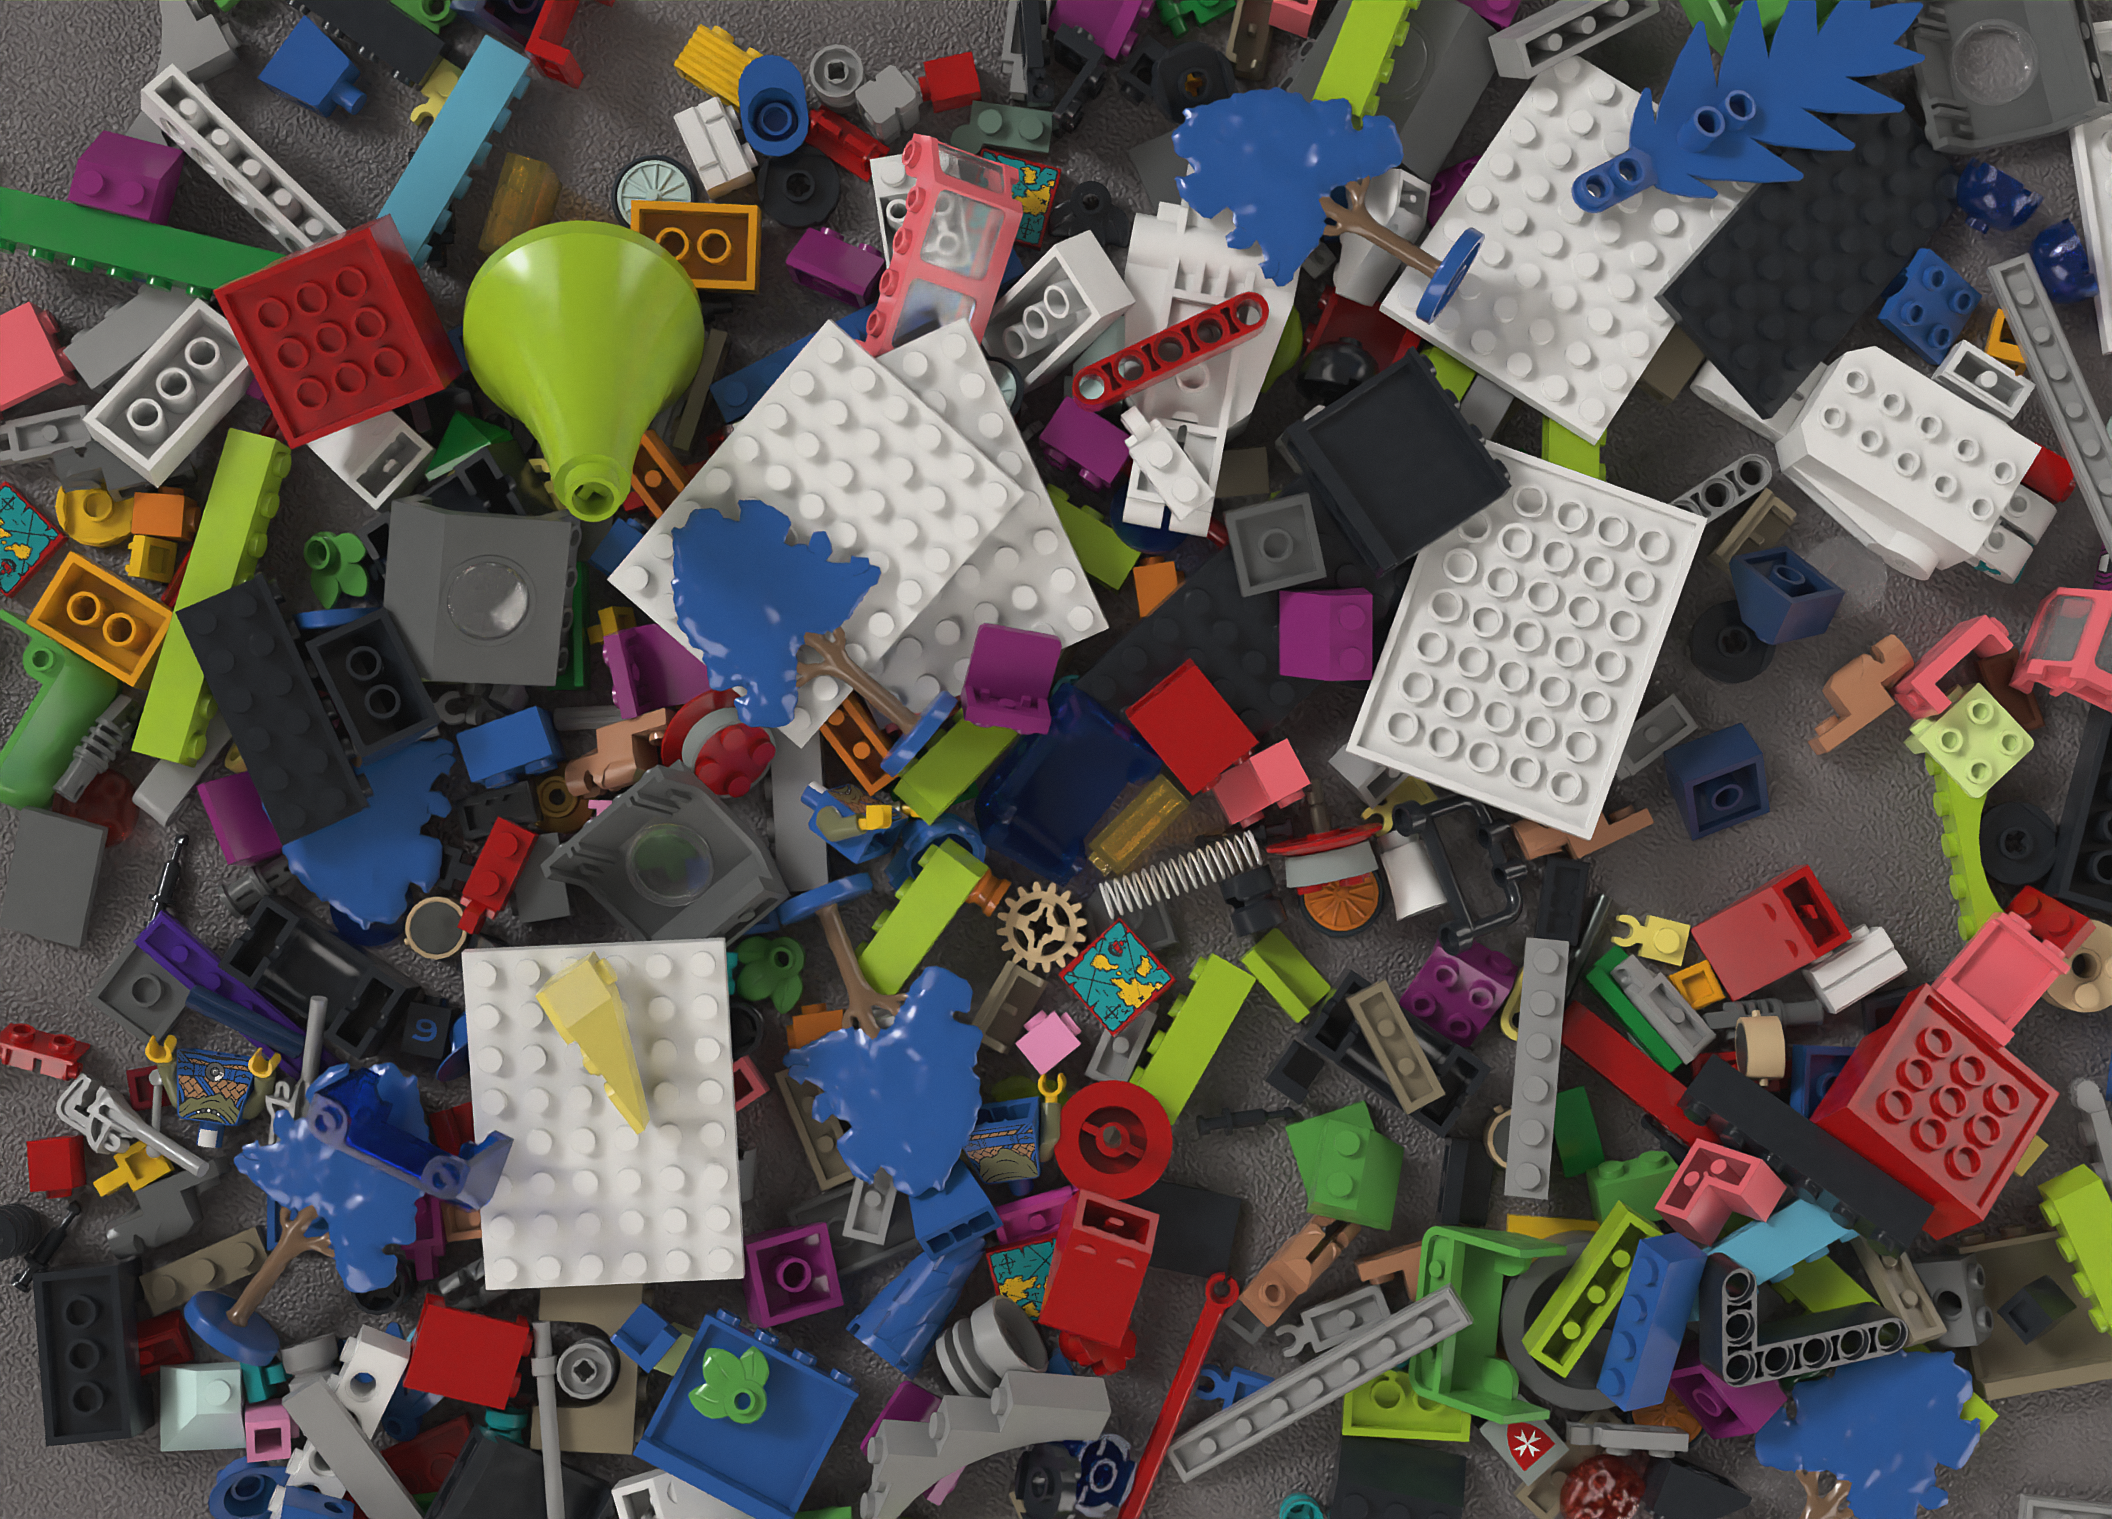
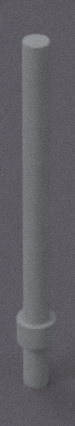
M539 1321L533 1323L535 1356L531 1357L532 1376H537L548 1519H565L554 1374L557 1373L556 1368L558 1365L557 1355L552 1354L550 1321Z

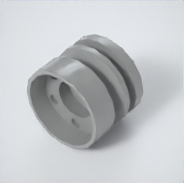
M1004 1295L993 1297L975 1309L970 1319H961L955 1323L954 1327L947 1328L939 1333L936 1340L937 1356L941 1367L960 1396L991 1398L993 1390L999 1388L1006 1370L1044 1373L1049 1364L1047 1350L1034 1323L1018 1304Z

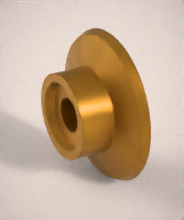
M569 761L557 762L559 769L537 777L533 773L529 780L535 781L544 818L543 821L534 824L547 833L559 832L567 835L577 832L594 816L596 811L589 809L588 804L589 800H598V797L583 800V795L574 797L569 793L565 781V769ZM557 790H563L566 796L565 801L561 805H556L553 802V794Z

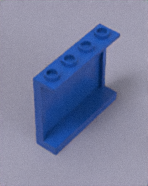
M719 1308L716 1313L709 1309L633 1455L755 1519H794L854 1400L857 1399L860 1387L854 1385L856 1378L851 1374L836 1367H833L832 1371L829 1372L816 1365L818 1358L798 1347H795L793 1352L778 1345L780 1338L773 1333L759 1327L753 1332L741 1326L742 1318L733 1312ZM752 1346L760 1349L768 1360L770 1372L763 1388L767 1395V1407L760 1419L750 1424L737 1423L729 1416L711 1419L704 1416L692 1405L689 1399V1392L706 1383L702 1365L707 1349H724L739 1359ZM744 1393L739 1397L738 1405L742 1410L747 1409L751 1404V1398L747 1393Z

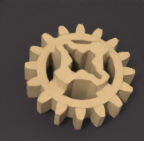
M1040 881L1034 882L1032 893H1029L1024 886L1017 888L1020 899L1017 901L1015 898L1007 897L1005 902L1011 908L1010 911L999 912L997 916L1001 920L1006 921V927L996 930L997 935L1007 936L1008 942L1001 947L1002 950L1007 951L1012 948L1015 950L1016 954L1012 960L1015 964L1023 958L1028 960V971H1033L1037 963H1042L1044 972H1050L1052 961H1056L1061 968L1067 965L1066 953L1077 957L1080 953L1077 947L1074 946L1075 941L1085 942L1087 939L1086 935L1078 932L1079 927L1088 923L1087 918H1078L1076 914L1083 907L1082 902L1071 905L1069 899L1071 898L1072 891L1069 889L1062 895L1057 894L1058 886L1055 882L1050 884L1047 891H1043ZM1041 899L1037 911L1031 914L1019 912L1027 902ZM1057 904L1067 913L1070 926L1060 921L1056 913ZM1047 910V924L1053 927V931L1045 933L1037 945L1039 936H1037L1038 929L1032 927V922L1040 920ZM1015 927L1016 929L1023 930L1029 941L1027 949L1018 940ZM1055 939L1066 942L1058 951L1043 955L1046 945L1050 941Z

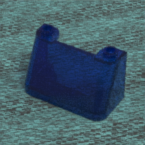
M1070 682L1060 686L1048 701L1051 716L1048 734H1023L985 783L974 805V812L984 845L1063 888L1073 876L1076 877L1083 871L1087 862L1083 839L1128 782L1135 786H1142L1145 783L1152 782L1158 776L1163 763L1161 757L1143 737L1090 695Z
M361 1067L314 1092L306 1121L311 1134L319 1141L345 1156L459 1211L466 1213L476 1212L492 1199L512 1147L513 1138L494 1130L488 1134L482 1143L477 1144L468 1140L462 1144L458 1157L387 1123L393 1103L387 1100L383 1101L378 1094L377 1084L380 1082L381 1075L365 1067Z

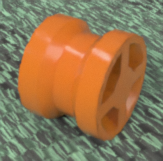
M988 869L965 902L979 905L982 908V913L991 917L1012 883L1005 878L997 879L992 875L991 869Z

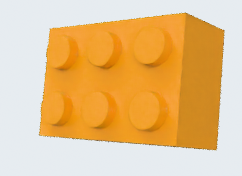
M631 200L630 229L652 239L673 255L691 278L696 291L759 294L762 210L758 205Z
M70 551L26 623L128 685L149 691L174 609L89 557Z

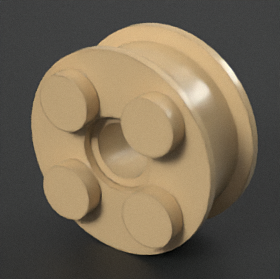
M2091 920L2096 929L2069 960L2065 957L2063 958V961L2071 969L2066 975L2061 974L2055 979L2041 996L2042 999L2055 1007L2077 1012H2095L2112 1005V927L2100 921ZM2078 954H2081L2085 959L2086 965L2084 971L2077 976L2072 970V961Z

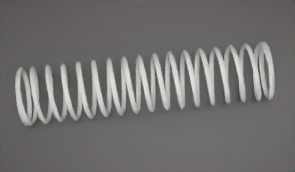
M1250 830L1248 832L1244 831V845L1241 839L1235 835L1233 838L1235 849L1227 838L1224 841L1225 851L1222 845L1216 841V855L1211 846L1207 845V859L1203 851L1198 848L1196 851L1198 862L1189 851L1187 854L1189 867L1184 857L1179 854L1178 863L1180 871L1175 861L1170 858L1169 867L1171 875L1165 863L1161 861L1159 865L1162 879L1156 867L1151 865L1150 871L1153 883L1144 868L1141 869L1143 885L1137 873L1132 872L1134 889L1128 877L1123 875L1125 893L1119 881L1114 878L1113 884L1116 897L1108 882H1104V887L1100 883L1099 887L1110 918L1114 919V912L1108 890L1120 915L1123 916L1124 912L1118 888L1129 911L1133 912L1127 884L1138 907L1142 909L1136 880L1148 905L1151 906L1152 903L1145 876L1157 901L1161 902L1154 872L1167 899H1170L1163 868L1177 896H1179V890L1173 866L1187 893L1189 891L1182 862L1195 889H1198L1191 858L1204 885L1207 886L1200 854L1213 882L1216 883L1217 880L1209 850L1222 878L1225 879L1226 876L1218 846L1233 876H1235L1228 844L1241 872L1244 873L1237 840L1250 868L1253 869L1254 867L1246 837L1251 844L1259 866H1262V858Z

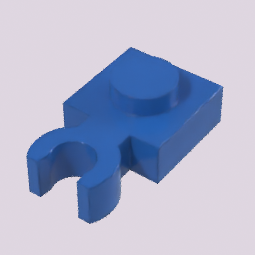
M1205 1364L1201 1370V1375L1212 1378L1215 1386L1209 1388L1199 1385L1195 1395L1203 1400H1213L1217 1397L1225 1399L1223 1410L1270 1384L1275 1378L1234 1366L1229 1377L1224 1375L1218 1366Z

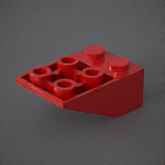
M1808 864L1794 865L1690 928L1689 931L1705 958L1708 959L1711 968L1732 1002L1818 959L1852 938L1851 933Z
M1084 1189L1077 1191L1063 1207L1038 1323L1118 1349L1152 1255L1160 1215Z

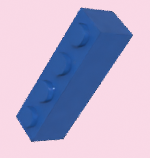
M1679 1232L1639 1240L1596 1386L1624 1412L1663 1403L1708 1255Z

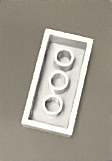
M1088 230L1055 244L993 306L981 343L990 356L1001 357L1011 362L1019 370L1023 378L1025 394L1051 382L1124 314L1136 300L1091 230Z
M197 298L82 420L92 438L158 488L245 395L254 378V374L227 319Z

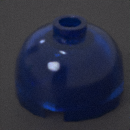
M1975 157L1970 159L1957 183L1956 199L1958 206L1968 215L1964 223L1985 235L1990 228L2001 232L2019 228L2033 216L2045 197L2036 191L2031 196L2032 192L2025 189L2023 183L1985 162L1981 163Z
M2069 217L2051 224L2033 238L2028 248V253L2050 301L2057 304H2073L2100 294L2094 273L2090 274L2089 272L2091 270L2084 248Z
M1102 1430L1098 1440H1063L1061 1442L1067 1448L1070 1456H1077L1081 1462V1477L1076 1482L1075 1511L1086 1517L1101 1518L1106 1516L1103 1512L1108 1511L1112 1506L1119 1508L1131 1492L1137 1472L1136 1462L1131 1460L1128 1448L1132 1449L1130 1443L1120 1435L1109 1430Z

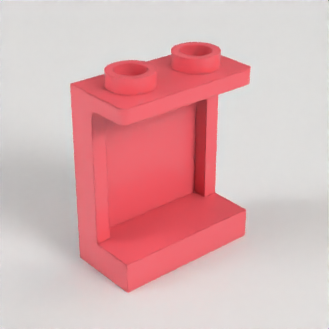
M30 301L0 315V421L4 419L1 411L60 383H65L69 386L78 383L73 372L76 368L62 351L66 347H61L56 333L60 332L56 319L48 309L43 310Z
M1986 614L1958 623L1915 663V666L1907 671L1888 692L1914 720L1940 714L1952 702L1935 683L1971 650L1981 659L2008 652L2014 646L2007 638L2009 636L2008 630L1996 618H1989Z
M2012 911L2008 915L2004 912H1994L1931 985L1933 989L2003 1047L2015 1035L2012 1029L2055 979L2061 974L2066 975L2071 969L2063 961L2066 955L2061 949L2046 939L2042 943L2029 933L2032 928L2031 925Z

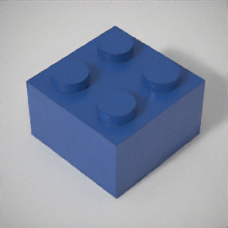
M537 706L455 734L471 782L485 785L487 789L493 787L498 789L519 783L517 776L525 773L527 775L534 773L535 777L548 774L559 769L557 762L567 759L558 730L554 726L552 713Z

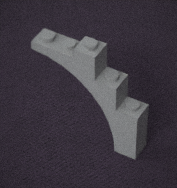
M159 0L162 15V48L156 76L173 63L216 104L214 97L204 82L242 62L235 49L241 46L236 33L229 23L222 25L212 14L207 16L199 0ZM143 111L140 112L125 136L183 150ZM187 153L178 186L192 179L186 168V165L191 163Z
M1006 1370L999 1388L993 1390L991 1398L944 1395L938 1411L932 1413L929 1423L883 1419L876 1436L871 1437L868 1443L867 1458L869 1463H873L874 1470L868 1493H863L861 1498V1518L897 1519L917 1496L940 1479L967 1464L998 1452L1030 1444L1060 1440H1098L1111 1414L1104 1378Z

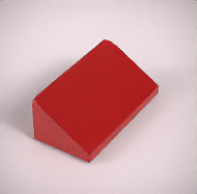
M180 1310L137 1323L141 1376L159 1371L161 1365L181 1364L194 1359L195 1354Z

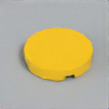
M106 482L101 484V488L74 490L67 493L61 485L57 492L55 510L59 524L70 537L86 546L105 548L117 545L131 535L134 497L114 502L107 489Z

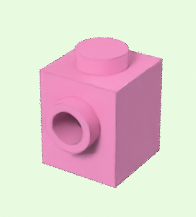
M1042 1009L1023 1025L1028 1032L1015 1042L1017 1047L1042 1076L1081 1044L1076 1036L1082 1030L1067 1012L1059 1016L1054 1010L1047 1015Z
M283 1398L266 1399L249 1404V1401H245L247 1463L291 1458V1438H299V1426L282 1405Z

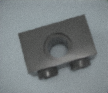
M1975 1252L1926 1255L1912 1263L1947 1330L1939 1338L1927 1341V1348L1978 1346L1992 1336L1991 1332L1994 1326L1993 1314L1991 1309L1985 1305L1983 1295L1985 1273L1983 1267L1977 1264ZM1949 1291L1955 1292L1961 1298L1962 1309L1957 1308L1951 1303Z

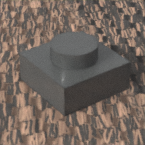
M1243 1284V1285L1240 1287V1289H1239V1294H1240V1293L1244 1290V1288L1246 1287L1245 1284ZM1239 1299L1232 1306L1226 1308L1221 1319L1223 1323L1253 1345H1255L1267 1328Z

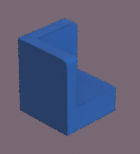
M641 1303L622 1327L614 1333L610 1341L649 1373L682 1333L647 1303Z

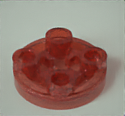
M108 768L106 772L96 774L77 803L67 800L56 792L53 799L52 812L109 827L104 848L108 849L120 844L132 833L139 818L140 807L132 802L136 789L130 780L120 772Z
M1602 1454L1590 1457L1577 1465L1564 1481L1559 1498L1561 1514L1564 1519H1632L1640 1504V1498L1645 1492V1483L1636 1471L1618 1456Z

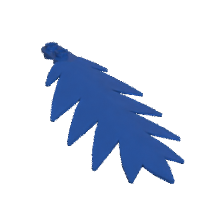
M1744 0L1721 61L1717 84L1705 24L1703 21L1697 22L1676 60L1658 105L1656 118L1654 119L1651 89L1646 87L1641 92L1633 113L1629 131L1630 150L1578 176L1571 188L1573 200L1578 207L1586 212L1600 213L1653 185L1658 190L1689 198L1714 199L1718 195L1716 190L1695 178L1749 183L1800 181L1804 177L1802 172L1757 142L1775 146L1824 151H1851L1855 148L1854 142L1805 110L1842 114L1901 112L1905 108L1902 103L1849 78L1895 72L1922 63L1925 60V55L1893 43L1910 27L1923 8V4L1920 1L1895 3L1870 9L1871 0H1840L1818 33L1816 0H1789L1775 32L1768 55L1757 0Z

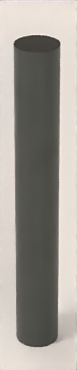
M1600 893L1596 897L1578 938L1577 946L1574 947L1568 961L1564 1011L1614 901L1612 898Z

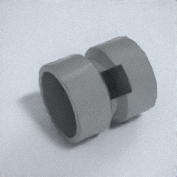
M834 44L822 48L812 59L809 72L817 100L835 113L845 114L852 112L858 108L855 91L867 83L862 61L854 50L845 45Z
M334 1333L300 1341L279 1350L286 1373L295 1376L288 1385L290 1393L319 1374L327 1382L332 1373L339 1375L342 1369L333 1364L339 1356Z
M597 1334L584 1336L573 1343L559 1358L556 1368L557 1380L562 1389L570 1396L579 1399L593 1398L602 1393L613 1382L620 1370L621 1361L616 1345L607 1337Z

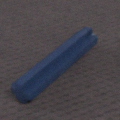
M201 985L194 986L186 998L185 1005L293 1059H297L304 1051L305 1036Z

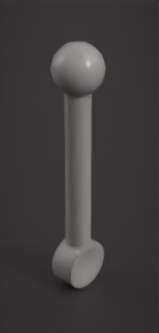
M155 1069L149 1075V1081L154 1085L151 1127L160 1132L162 1088L164 1085L158 1069ZM147 1145L146 1153L149 1157L157 1158L161 1155V1153Z

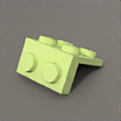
M1979 682L1963 687L1956 684L1945 693V696L1952 703L1938 715L1917 719L1909 727L1912 734L1903 743L1914 754L1927 752L1969 797L1979 798L2032 750L2034 741Z

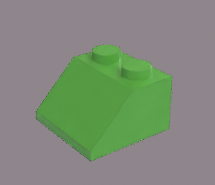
M1329 1119L1320 1134L1306 1212L1390 1231L1405 1148L1370 1128Z

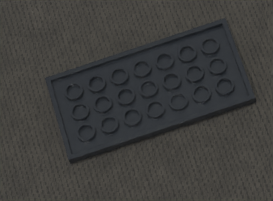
M1876 75L1851 78V80L1897 101ZM1904 109L1899 113L1881 114L1820 112L1816 118L1854 142L1855 148L1851 151H1824L1789 147L1780 158L1802 172L1804 177L1800 181L1756 183L1654 296V299L1762 420L1770 419L1777 413L1911 260L1919 248L1925 244L1972 190L1940 151L1933 150V146L1928 142L1925 133Z
M1303 471L1272 500L1304 492L1309 493L1327 577L1243 597L1228 539L1072 683L1078 692L1185 806L1195 799L1201 791H1198L1193 796L1128 719L1125 710L1191 658L1241 721L1254 734L1256 739H1261L1324 681L1279 674V590L1365 588L1373 595V637L1395 617L1417 559L1416 556H1413L1380 579H1377Z

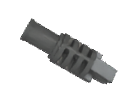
M120 694L100 717H97L95 720L96 727L91 726L87 732L90 735L88 737L83 736L80 740L82 746L74 748L72 756L75 759L53 786V790L67 800L77 803L96 774H102L109 768L107 763L113 762L116 758L114 753H120L123 749L121 744L129 741L137 722L142 716V707L133 699Z
M1777 998L1722 1003L1723 1011L1706 1013L1701 1017L1714 1033L1726 1032L1727 1040L1735 1039L1737 1020L1740 1017H1752L1753 1010H1760L1761 1016H1778L1783 1033L1786 1028L1821 1026L1823 1024V1011L1819 999L1793 1003H1782Z

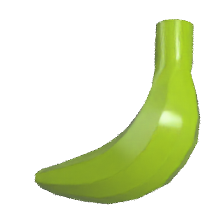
M1294 303L1260 389L1262 393H1266L1278 377L1292 368L1300 357L1304 340L1303 329Z

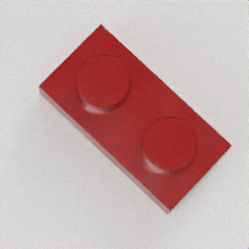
M2026 885L2004 910L2007 915L2012 911L2022 917L2031 925L2032 928L2029 933L2041 943L2044 939L2052 942L2065 953V958L2068 960L2096 929L2090 918L2029 885Z

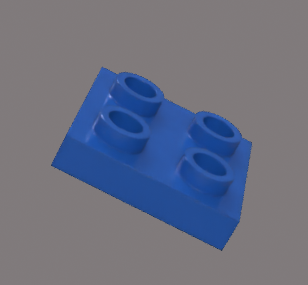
M1919 248L1908 268L1904 267L1880 294L1886 303L1877 319L1929 365L1940 366L1982 298V295L1931 249Z

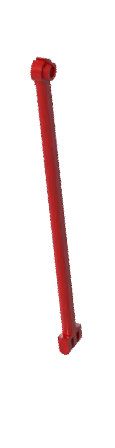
M1217 1272L1207 1279L1205 1284L1207 1300L1116 1519L1140 1518L1226 1308L1232 1306L1238 1299L1239 1286L1232 1275L1226 1280L1230 1289L1225 1295H1218L1214 1292L1215 1284L1224 1281L1225 1272Z

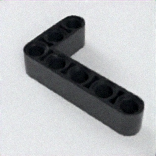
M1715 1252L1707 1257L1699 1283V1356L1702 1365L1707 1370L1732 1387L1753 1385L1893 1354L1899 1351L1907 1340L1908 1328L1906 1323L1874 1302H1863L1757 1325L1756 1276L1751 1270L1722 1252Z

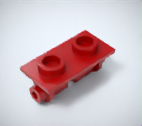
M821 104L818 110L812 108L808 113V134L804 142L819 149L828 158L868 183L872 177L870 159L886 157L890 148L823 104Z
M10 1023L0 1032V1059L2 1064L33 1071L36 1068L37 1059H41L40 1074L64 1081H69L71 1078L76 1079L80 1075L83 1064L77 1062V1060L90 1048V1044L77 1041L72 1036L65 1034L54 1035L36 1030L33 1026L23 1023Z

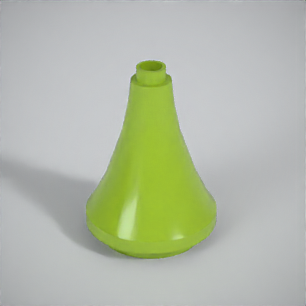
M579 220L544 225L529 230L501 246L488 258L474 277L467 293L463 312V345L469 368L484 393L498 407L524 423L538 441L549 466L554 491L559 501L575 517L589 522L602 521L611 517L625 501L630 492L633 465L642 436L651 421L671 407L691 384L698 370L704 348V325L699 296L691 278L676 258L652 239L631 229L606 222Z

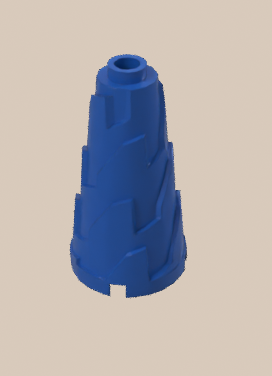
M981 1236L932 1261L924 1251L912 1260L897 1278L879 1292L860 1315L852 1319L846 1330L913 1381L923 1367L922 1362L936 1343L947 1317L959 1300L964 1284L985 1253L984 1247L987 1242Z

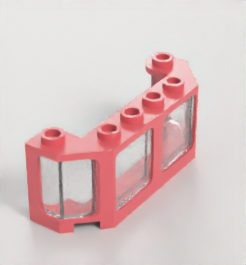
M914 133L912 140L904 148L902 163L905 165L906 174L916 178L917 181L915 186L910 189L906 198L907 213L902 227L897 230L893 239L892 248L894 253L889 268L884 271L880 280L879 290L881 294L876 310L872 311L867 320L866 332L868 335L866 341L854 339L874 358L964 316L967 317L978 343L981 345L1023 216L1022 202L1012 199L1011 190L1013 184L1016 185L1019 182L1017 168L939 142L937 138Z
M2058 587L2043 598L2038 606L2009 686L2029 694L2034 683L2038 682L2051 688L2049 694L2054 697L2066 691L2112 713V591Z

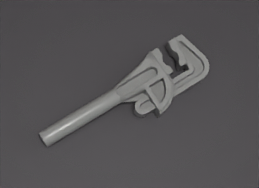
M312 996L310 1000L300 1080L297 1082L293 1077H286L276 1084L273 1094L266 1095L267 1110L272 1117L268 1145L275 1144L281 1140L273 1133L276 1111L287 1109L294 1121L302 1117L311 1118V1105L305 1095L307 1088L319 1077L328 998L324 996Z
M81 1072L59 1098L56 1107L59 1118L86 1135L90 1147L96 1153L107 1155L112 1152L125 1153L130 1146L127 1138H137L198 1178L204 1176L209 1169V1163L147 1125L127 1103L121 1092L114 1088L103 1086L104 1082L91 1074ZM85 1107H88V1109H87V1112H88V1113H86L85 1111H83Z

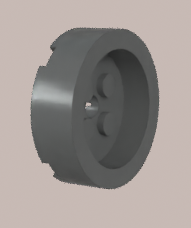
M1573 1230L1557 1233L1542 1239L1567 1246L1566 1255L1534 1257L1529 1269L1524 1274L1519 1276L1505 1275L1502 1286L1498 1335L1517 1375L1537 1395L1553 1404L1573 1410L1592 1411L1608 1409L1617 1405L1596 1386L1623 1296L1566 1378L1529 1355L1521 1341L1596 1233L1595 1231Z

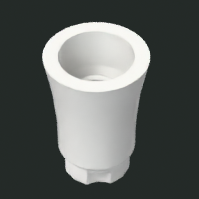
M1396 830L1380 836L1377 842L1383 853L1380 855L1391 888L1397 921L1446 905L1448 901L1424 840H1419L1418 833L1404 837Z

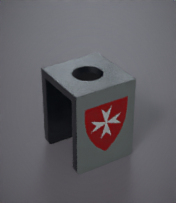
M1518 1392V1397H1517V1399L1529 1403V1402ZM1476 1415L1472 1418V1422L1527 1486L1531 1485L1570 1450L1544 1420L1501 1425Z

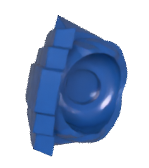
M945 812L930 826L923 819L908 823L902 829L903 846L884 870L890 879L888 883L897 892L909 876L916 880L923 870V867L918 864L921 857L932 843L940 847L948 837L984 863L986 843L982 832L958 815Z

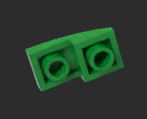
M1584 1085L1557 1092L1553 1144L1564 1178L1586 1173L1585 1170L1596 1168L1599 1164L1605 1162Z

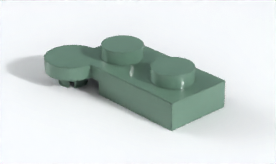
M973 100L969 125H961L953 131L951 146L974 155H978L983 145L991 149L1049 157L1052 137V115L1054 112Z

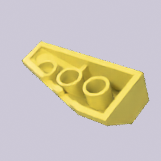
M595 951L551 976L535 997L566 1044L569 1045L574 1041L578 1043L583 1056V1066L590 1075H602L607 1082L604 1083V1088L608 1098L638 1135L645 1130L650 1116L618 987L614 983L617 981V975L608 960L605 958L600 960Z

